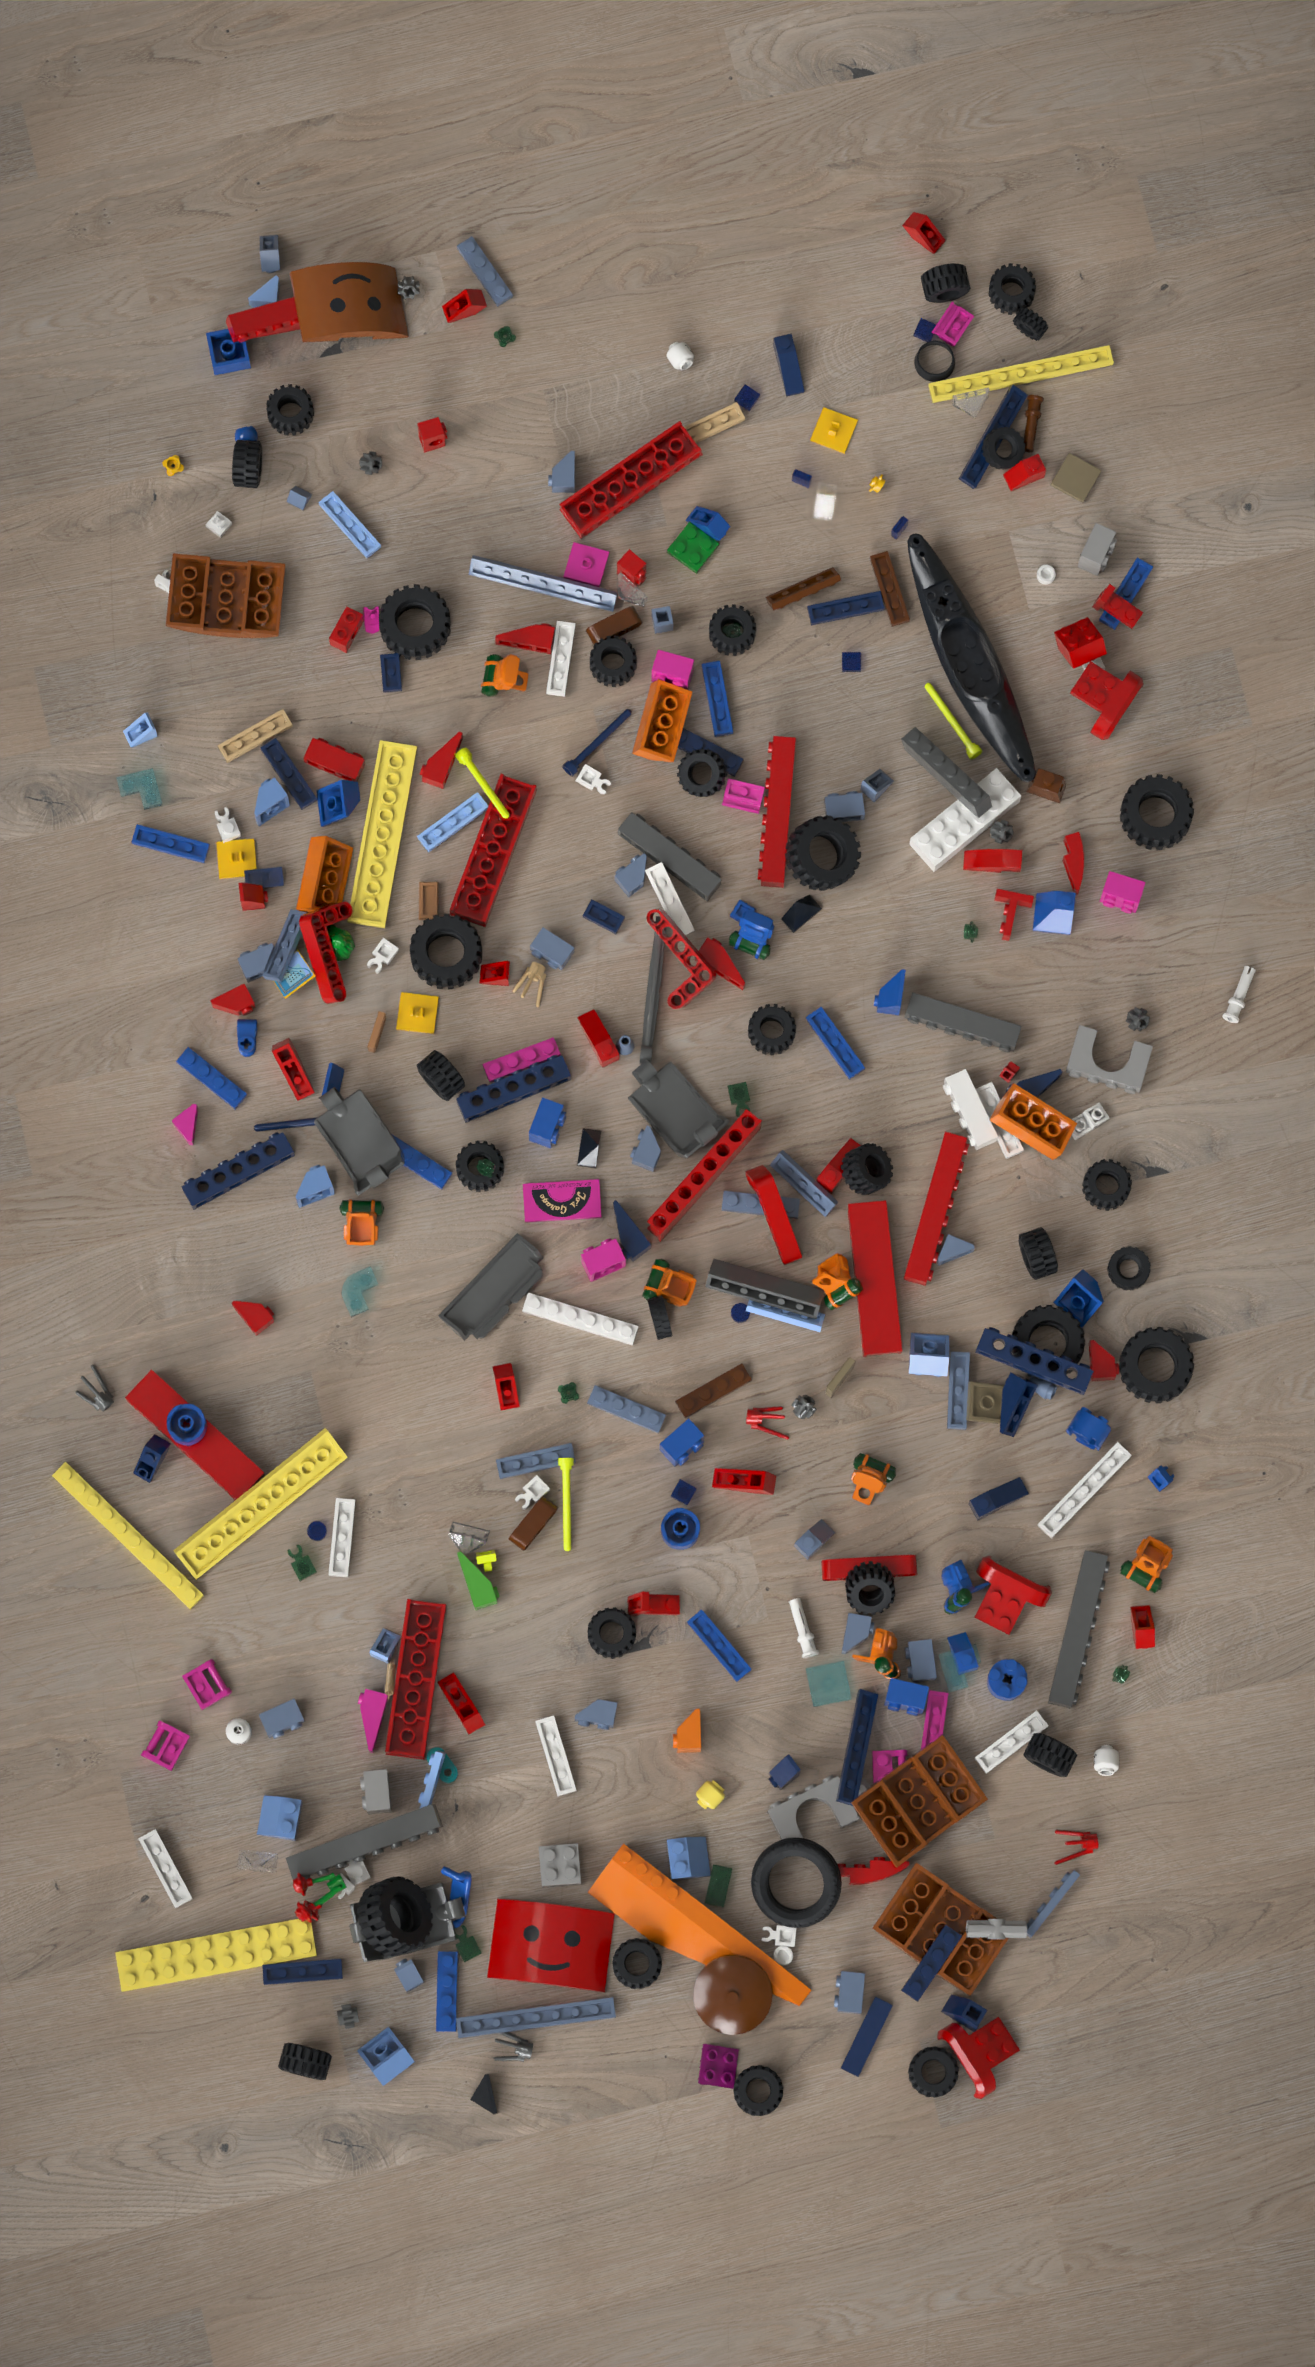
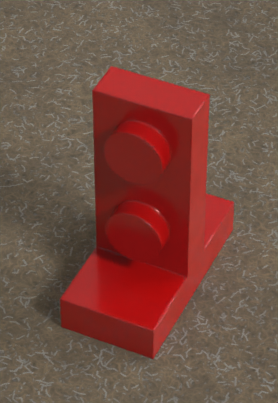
M1109 584L1101 592L1092 608L1097 611L1102 608L1132 629L1143 612L1114 593L1115 587Z
M1002 889L996 890L994 901L1009 903L1005 904L1003 915H1006V921L1001 922L999 932L1003 934L1002 940H1010L1017 905L1032 908L1034 896Z
M642 1591L627 1597L628 1614L630 1616L640 1614L680 1615L679 1595L649 1594V1592Z

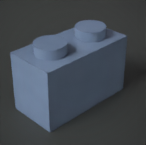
M857 791L846 793L847 795L832 793L825 797V814L832 816L833 820L835 818L841 819L842 822L864 820L865 810L862 793Z
M543 927L530 945L531 954L538 959H545L548 961L547 964L555 970L557 968L563 970L575 952L573 946Z
M932 1639L908 1642V1647H904L905 1658L910 1661V1666L907 1667L908 1678H912V1683L936 1680Z
M295 1698L259 1714L268 1737H273L274 1739L283 1736L284 1731L288 1729L294 1731L301 1728L302 1723L305 1722Z
M841 1971L840 1976L837 1975L836 1987L839 1988V1996L835 1995L834 2007H838L837 2012L862 2013L865 1973Z

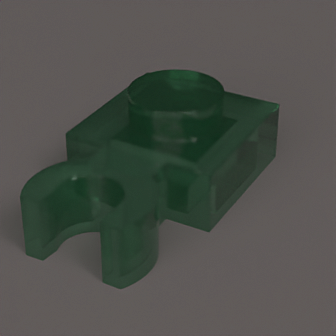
M742 1082L728 1085L731 1105L737 1104L735 1114L738 1118L740 1117L739 1111L741 1109L750 1111L749 1106L745 1104L750 1102L747 1084Z
M298 1544L296 1545L299 1550L297 1554H292L290 1549L287 1552L290 1558L295 1559L291 1566L299 1581H302L316 1574L317 1571L308 1555L302 1557L303 1550Z
M462 1925L463 1934H456L457 1939L460 1941V1943L456 1944V1947L465 1963L482 1953L474 1937L467 1938V1929Z

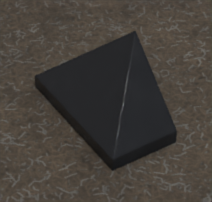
M807 895L796 901L781 920L794 933L822 908L810 895Z
M582 1129L577 1166L596 1169L602 1131Z
M485 2074L470 2100L495 2115L498 2113L490 2076Z

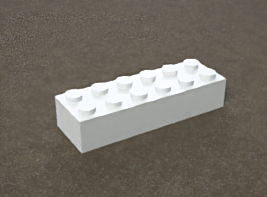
M997 768L977 783L990 796L992 807L980 818H977L957 800L910 838L909 845L933 872L1020 802L1021 795Z

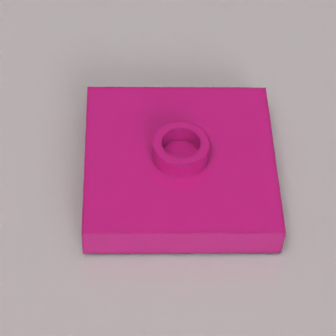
M573 542L563 578L600 587L609 551Z

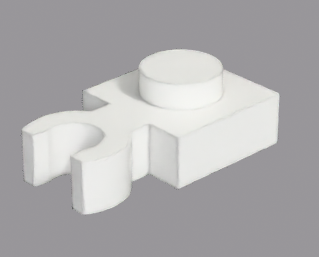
M587 764L583 766L575 780L589 790H592L595 786L600 794L606 793L601 788L602 784L611 785L609 780L599 779L602 773Z
M226 807L224 808V816H220L215 811L216 819L221 822L216 825L223 843L241 837L234 818L229 819L230 814Z
M383 938L372 952L375 958L368 961L367 967L370 968L372 964H377L378 968L375 972L377 974L380 973L382 963L384 962L388 965L399 951V948Z
M536 1475L523 1487L526 1493L518 1495L515 1501L518 1502L520 1499H524L526 1503L522 1506V1509L525 1510L529 1507L532 1499L537 1503L542 1496L550 1491V1488Z
M354 1860L347 1862L349 1866L344 1869L354 1886L371 1878L363 1860L356 1863Z
M777 1925L776 1931H773L770 1927H763L762 1930L768 1931L770 1936L762 1938L761 1941L769 1942L773 1939L775 1940V1946L795 1947L796 1928Z

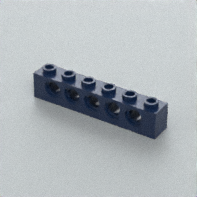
M553 1055L544 1063L536 1062L530 1065L527 1070L522 1071L520 1069L514 1071L510 1077H499L490 1085L482 1084L473 1092L465 1091L459 1094V1097L456 1098L457 1105L465 1123L568 1082L571 1080V1074L563 1056ZM550 1069L554 1074L546 1077L543 1072ZM530 1076L536 1079L533 1084H528L525 1080ZM510 1084H516L518 1085V1089L516 1091H510L508 1089V1086ZM493 1091L501 1093L498 1098H492L490 1094ZM475 1098L483 1100V1103L479 1106L474 1105L472 1102Z
M274 1133L268 1137L269 1140L263 1143L261 1141L255 1143L249 1151H241L235 1155L234 1159L230 1161L224 1160L218 1164L217 1168L213 1170L207 1169L201 1173L200 1177L196 1179L190 1178L185 1181L181 1187L193 1210L294 1157V1151L284 1133ZM273 1147L276 1149V1153L268 1155L266 1153L267 1149ZM256 1156L260 1160L257 1164H251L249 1162L250 1158ZM235 1166L243 1168L240 1173H234L232 1169ZM218 1175L226 1177L221 1183L215 1181ZM201 1184L209 1186L204 1192L198 1190Z
M992 1327L984 1329L975 1352L1081 1395L1085 1394L1093 1374V1370H1090L1091 1367L1086 1364H1075L1072 1362V1359L1066 1356L1060 1358L1055 1356L1051 1350L1043 1349L1042 1351L1037 1349L1036 1345L1026 1341L1022 1343L1018 1341L1017 1337L1007 1334V1336L1002 1335L999 1330ZM1000 1341L1004 1344V1348L998 1350L994 1347V1343ZM1018 1348L1022 1351V1355L1015 1357L1012 1354V1350ZM1038 1356L1040 1363L1033 1364L1030 1361V1357ZM1056 1363L1058 1370L1051 1371L1048 1368V1364ZM1073 1370L1077 1376L1071 1379L1067 1377L1066 1372Z

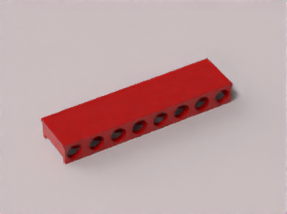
M678 421L561 502L559 510L580 539H582L702 456V450L683 427L681 421Z
M502 773L500 774L494 792L510 815L507 819L503 818L492 801H490L451 904V916L458 915L461 916L462 920L466 919L471 923L486 927L535 797L536 785H530L507 777Z
M746 1109L647 1220L650 1224L647 1229L660 1242L760 1131L762 1120L758 1119L749 1110Z
M886 1200L848 1204L854 1277L862 1283L863 1290L857 1295L863 1357L892 1353L901 1354L902 1342Z
M152 1369L125 1397L130 1405L234 1500L238 1499L265 1476L264 1471L207 1419L206 1433L198 1443L186 1446L175 1442L167 1429V1416L175 1406L189 1403ZM190 1421L188 1423L183 1422L184 1428L191 1426Z
M407 1599L385 1749L386 1755L425 1760L446 1604Z

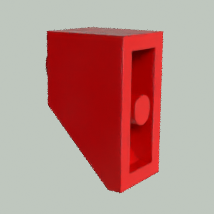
M913 212L902 225L912 239L933 254L946 241L927 215Z
M465 289L444 304L442 308L447 322L451 323L476 315L487 307L482 290Z
M1039 454L1020 461L1005 472L1003 477L1010 491H1013L1044 478L1046 468Z
M239 883L242 910L265 909V903L268 902V893L263 890V886Z
M245 984L210 1000L214 1009L237 1016L242 1014L243 1016L248 1015L256 1008Z
M233 1301L231 1303L232 1307L256 1336L274 1323L273 1316L275 1314L268 1306L264 1307L261 1303Z
M1090 1340L1088 1343L1090 1369L1093 1370L1091 1381L1115 1380L1116 1375L1119 1374V1364L1115 1363V1358L1096 1341Z
M512 1364L492 1366L500 1409L506 1410L520 1407Z
M1150 1605L1130 1607L1135 1648L1147 1649L1155 1647V1627Z

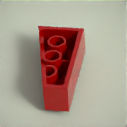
M294 297L230 314L226 319L233 342H245L253 338L300 330Z

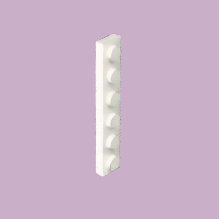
M532 1293L527 1294L522 1310L524 1313L629 1345H633L638 1331L637 1325Z
M1117 1442L1037 1526L1052 1539L1132 1455Z

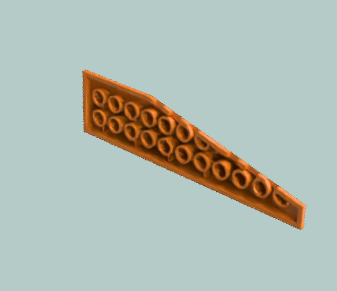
M625 1844L620 1847L588 1891L591 1896L648 1940L704 1965L725 1955L747 1957L764 1969L770 1979L773 1995L798 2006L802 2004L811 1992L810 1988Z

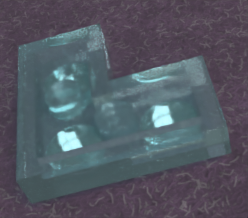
M153 768L116 778L121 797L140 793L144 810L163 805Z
M973 1644L972 1647L977 1663L981 1664L977 1646ZM951 1651L938 1654L949 1693L968 1688L965 1674L958 1675Z

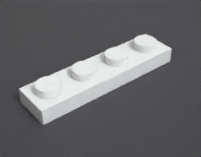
M557 621L546 690L548 695L565 697L576 623Z
M661 862L646 869L645 872L664 911L685 935L694 932L695 929L663 863Z
M992 1082L976 1088V1092L989 1119L1000 1102ZM991 1122L998 1136L997 1141L1006 1159L1024 1151L1017 1137Z
M336 1498L329 1576L348 1577L355 1499Z
M1036 1710L974 1759L987 1774L1028 1743L1034 1733H1041L1045 1730L1048 1724Z
M550 1716L535 1721L557 1796L576 1792L577 1790L555 1717Z
M155 1829L138 1838L174 1907L178 1908L192 1900L193 1898L157 1830Z

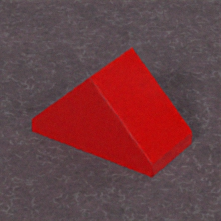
M510 961L481 965L480 984L509 986Z

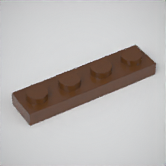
M888 551L870 556V562L881 591L891 627L910 622Z
M832 567L767 596L766 600L773 611L784 608L785 605L800 601L805 596L816 594L823 588L835 585L841 581L839 573Z
M741 1363L676 1400L675 1403L683 1417L687 1418L751 1382L752 1379Z

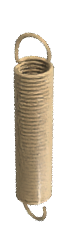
M392 1661L387 1665L385 1694L388 1695V1700L389 1696L394 1694L396 1665Z

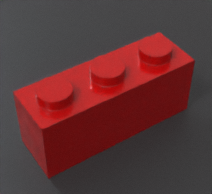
M312 738L303 757L304 763L344 780L358 782L365 766V759H363L362 755L355 752L352 754L346 752V749L339 745H335V747L329 745L328 741L322 738H318V740Z

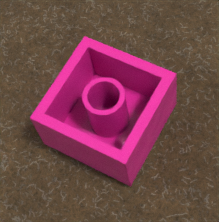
M658 650L652 667L651 682L659 679L688 690L694 672V659Z
M1109 871L1099 902H1102L1104 906L1114 908V906L1121 908V911L1125 913H1136L1146 882Z
M609 1238L602 1241L601 1245L596 1248L591 1246L583 1250L581 1263L590 1282L626 1267V1259L616 1239L611 1240Z

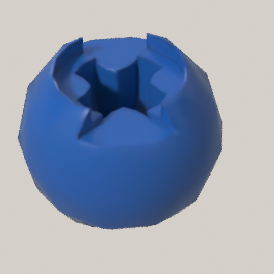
M253 426L236 429L235 440L257 441L258 433Z

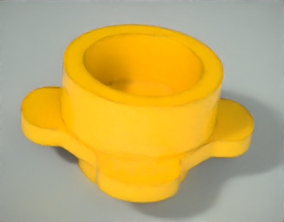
M177 455L169 457L162 462V465L167 469L168 476H173L174 473L184 470V466L180 463V458Z
M882 474L878 477H873L869 483L871 486L870 492L874 490L878 493L886 481L882 478Z

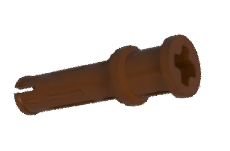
M1028 395L1027 397L1029 402L1028 409L1025 411L1027 422L1024 443L1025 452L1028 453L1034 452L1037 423L1042 415L1040 409L1044 398L1039 395Z

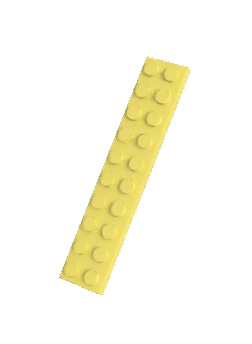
M381 740L379 742L350 903L353 911L351 917L347 919L348 923L385 928L417 746Z
M324 1428L173 1551L197 1580L348 1457L329 1431Z
M299 1919L115 1952L122 1992L317 1956L312 1923H309L307 1920L301 1922Z

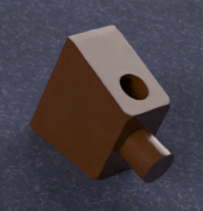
M1038 768L1035 778L1029 782L1026 792L1060 803L1066 788L1065 779L1061 775Z

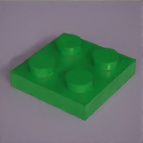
M689 522L667 549V553L697 574L718 548L719 543Z

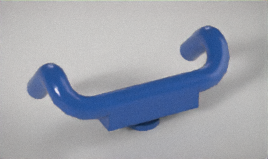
M444 1866L441 1873L452 1878L449 1901L461 1897L465 1915H467L472 1875L468 1871L458 1873ZM466 1917L454 1920V1929L460 1927Z

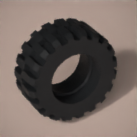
M414 584V588H409V585L403 586L402 591L399 589L394 590V595H388L385 599L386 603L382 604L380 608L381 613L379 614L381 637L383 642H386L387 648L390 651L394 650L395 653L399 654V657L404 655L405 659L408 660L411 657L421 660V656L426 655V658L432 656V652L438 653L441 650V645L445 646L447 637L450 636L451 632L450 611L444 598H440V594L436 591L431 592L429 587L425 586L424 589H421L420 585ZM415 608L428 612L432 617L433 624L425 634L408 636L399 630L397 620L403 612Z
M1157 774L1155 778L1152 775H1148L1144 780L1142 778L1138 779L1135 785H1131L1128 788L1120 809V821L1123 822L1122 828L1124 832H1128L1127 836L1130 840L1134 838L1136 840L1135 844L1138 846L1144 844L1146 849L1149 850L1152 847H1156V850H1162L1165 846L1167 848L1173 847L1175 842L1178 844L1183 836H1186L1193 820L1194 808H1192L1193 800L1189 798V791L1187 788H1182L1183 784L1177 781L1175 783L1172 777L1168 776L1165 779L1161 774ZM1149 798L1164 799L1174 809L1173 821L1163 827H1154L1147 824L1139 814L1141 803Z
M828 815L814 817L799 825L790 834V841L786 843L785 848L789 850L785 854V859L790 862L787 866L789 870H793L794 874L792 876L795 879L799 878L801 880L800 884L803 886L809 885V889L816 890L819 888L820 891L833 889L848 881L855 874L854 870L858 869L860 863L857 860L861 858V852H858V848L861 845L860 841L856 842L855 837L857 835L855 831L851 832L849 830L851 826L847 823L843 825L841 819L835 818L833 820V817ZM814 837L826 838L833 844L837 853L834 868L825 870L813 862L809 849L811 840Z
M444 913L443 917H439V914L433 915V919L429 920L427 918L423 921L422 926L418 925L416 933L411 937L410 958L413 969L418 973V977L421 980H425L431 987L436 985L437 989L448 987L449 990L454 989L453 986L455 985L463 986L465 981L473 979L474 973L477 974L479 965L482 963V944L476 928L472 927L468 920L465 919L463 921L461 916L455 915L451 917L450 913ZM444 936L458 939L464 947L463 958L457 964L449 967L434 964L428 955L430 944L437 938Z
M1040 1305L1036 1306L1033 1310H1028L1024 1316L1019 1318L1012 1333L1013 1336L1018 1338V1341L1025 1343L1026 1341L1030 1342V1337L1037 1328L1042 1326L1054 1327L1064 1335L1066 1340V1347L1060 1358L1066 1356L1072 1359L1073 1363L1079 1364L1084 1353L1085 1333L1083 1328L1080 1327L1079 1320L1074 1319L1070 1311H1063V1307L1060 1306L1054 1308L1052 1305H1046V1307ZM1015 1348L1012 1350L1015 1357L1022 1355L1020 1349ZM1031 1356L1030 1361L1033 1364L1040 1363V1358L1038 1356ZM1049 1363L1048 1368L1051 1371H1057L1058 1365L1056 1363ZM1068 1370L1066 1374L1071 1373L1073 1370Z
M1150 1327L1146 1328L1145 1331L1137 1332L1134 1337L1128 1340L1119 1359V1373H1121L1122 1383L1126 1384V1389L1129 1393L1132 1391L1135 1394L1134 1397L1145 1399L1144 1402L1148 1403L1151 1401H1155L1156 1404L1162 1403V1401L1168 1402L1174 1397H1178L1187 1387L1193 1375L1194 1356L1193 1352L1189 1350L1188 1342L1185 1343L1180 1334L1177 1336L1173 1333V1330L1168 1329L1166 1331L1163 1330V1327H1157L1156 1329ZM1151 1348L1162 1349L1172 1357L1175 1367L1172 1376L1168 1380L1153 1382L1141 1374L1138 1362L1140 1356L1146 1350Z
M401 1876L390 1877L369 1886L363 1892L359 1901L360 1906L357 1909V1914H359L358 1924L361 1925L362 1935L366 1936V1941L368 1944H372L376 1951H381L382 1954L387 1956H398L421 1947L430 1936L429 1931L432 1930L433 1925L431 1923L433 1913L430 1912L431 1905L426 1900V1894L422 1893L421 1888L417 1884L414 1885L413 1881ZM390 1904L396 1909L399 1915L400 1928L394 1923L390 1912Z

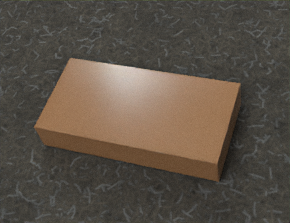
M419 882V920H426L427 918L431 920L433 915L438 914V882Z
M378 1012L367 1046L369 1052L375 1053L386 1022V1014L384 1012Z

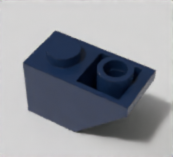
M154 1434L144 1446L133 1474L150 1483L164 1461L171 1443Z
M952 1994L941 2010L942 2013L973 2032L977 2030L988 2011L970 1999Z

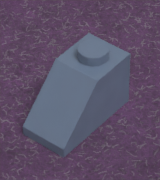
M278 235L260 236L262 272L274 273L280 270Z
M570 451L552 468V475H548V486H552V493H575V451Z
M821 1519L795 1542L794 1547L808 1560L835 1532Z
M848 1613L841 1654L848 1653L868 1639L869 1634H873L874 1622H871L872 1617Z

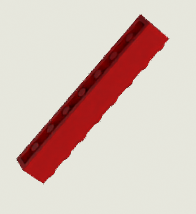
M773 736V742H769L768 753H772L771 760H767V771H770V778H766L765 789H769L768 796H764V807H767V814H763L762 825L766 826L765 832H761L760 844H764V851L760 850L759 862H763L762 869H758L757 879L761 880V886L784 887L785 854L787 852L785 848L788 839L795 737Z
M949 1132L944 1134L905 1272L904 1280L926 1286L927 1281L931 1282L934 1271L930 1269L932 1263L936 1264L939 1252L935 1251L937 1245L942 1244L944 1234H941L942 1226L946 1227L949 1216H946L947 1208H952L954 1198L951 1197L952 1191L957 1190L959 1183L956 1176L958 1172L962 1173L964 1162L961 1159L963 1154L967 1155L969 1144L966 1143L967 1137Z

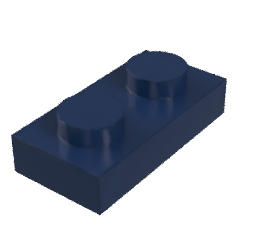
M381 654L383 693L402 691L399 654Z
M282 867L244 870L245 883L262 885L263 888L284 886Z
M592 899L583 914V918L614 934H617L625 920V916Z

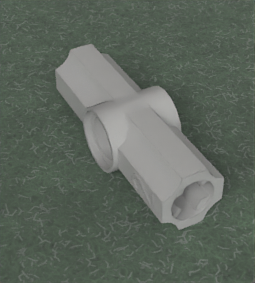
M988 1919L967 1920L966 1937L1005 1939L1026 1938L1027 1936L1026 1921Z

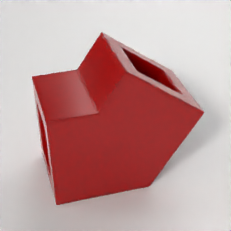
M1010 1061L999 1076L1009 1083L1019 1072L1020 1067Z

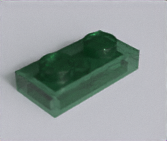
M713 1864L705 1904L724 1908L732 1868Z

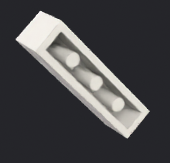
M966 1069L946 1077L943 1089L946 1095L951 1096V1106L954 1112H958L960 1115L959 1123L962 1129H966L969 1134L967 1139L970 1146H974L978 1150L996 1142L998 1139L996 1131Z

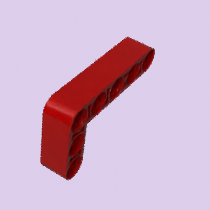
M346 901L330 904L303 914L299 919V925L323 1001L327 1004L342 1002L346 998V989L326 927L351 917L352 906Z
M653 909L647 913L646 919L648 924L692 974L668 996L669 1006L673 1009H680L689 1004L716 979V972L663 909ZM656 912L661 917L658 923L653 919V915ZM667 927L673 930L671 937H668L665 933ZM680 941L685 944L684 951L678 949ZM691 956H695L697 958L698 962L696 966L691 965ZM704 970H707L710 974L707 981L702 977ZM690 983H693L696 986V990L694 993H691L688 990V985ZM676 995H679L682 999L680 1005L674 1002Z
M764 1165L746 1171L747 1180L751 1188L757 1193L783 1264L787 1265L802 1259L798 1243L772 1174Z

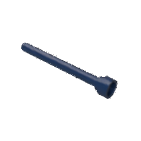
M626 709L574 760H567L562 765L564 771L573 777L578 772L579 765L632 714V711Z
M316 1118L256 1124L254 1130L260 1132L315 1125L314 1120Z

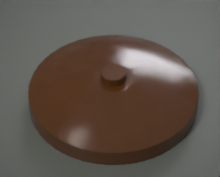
M740 1955L718 1957L709 1962L696 1978L693 1990L695 2009L702 2021L717 2032L728 2035L749 2032L760 2025L769 2013L772 2004L770 1979L758 1963Z

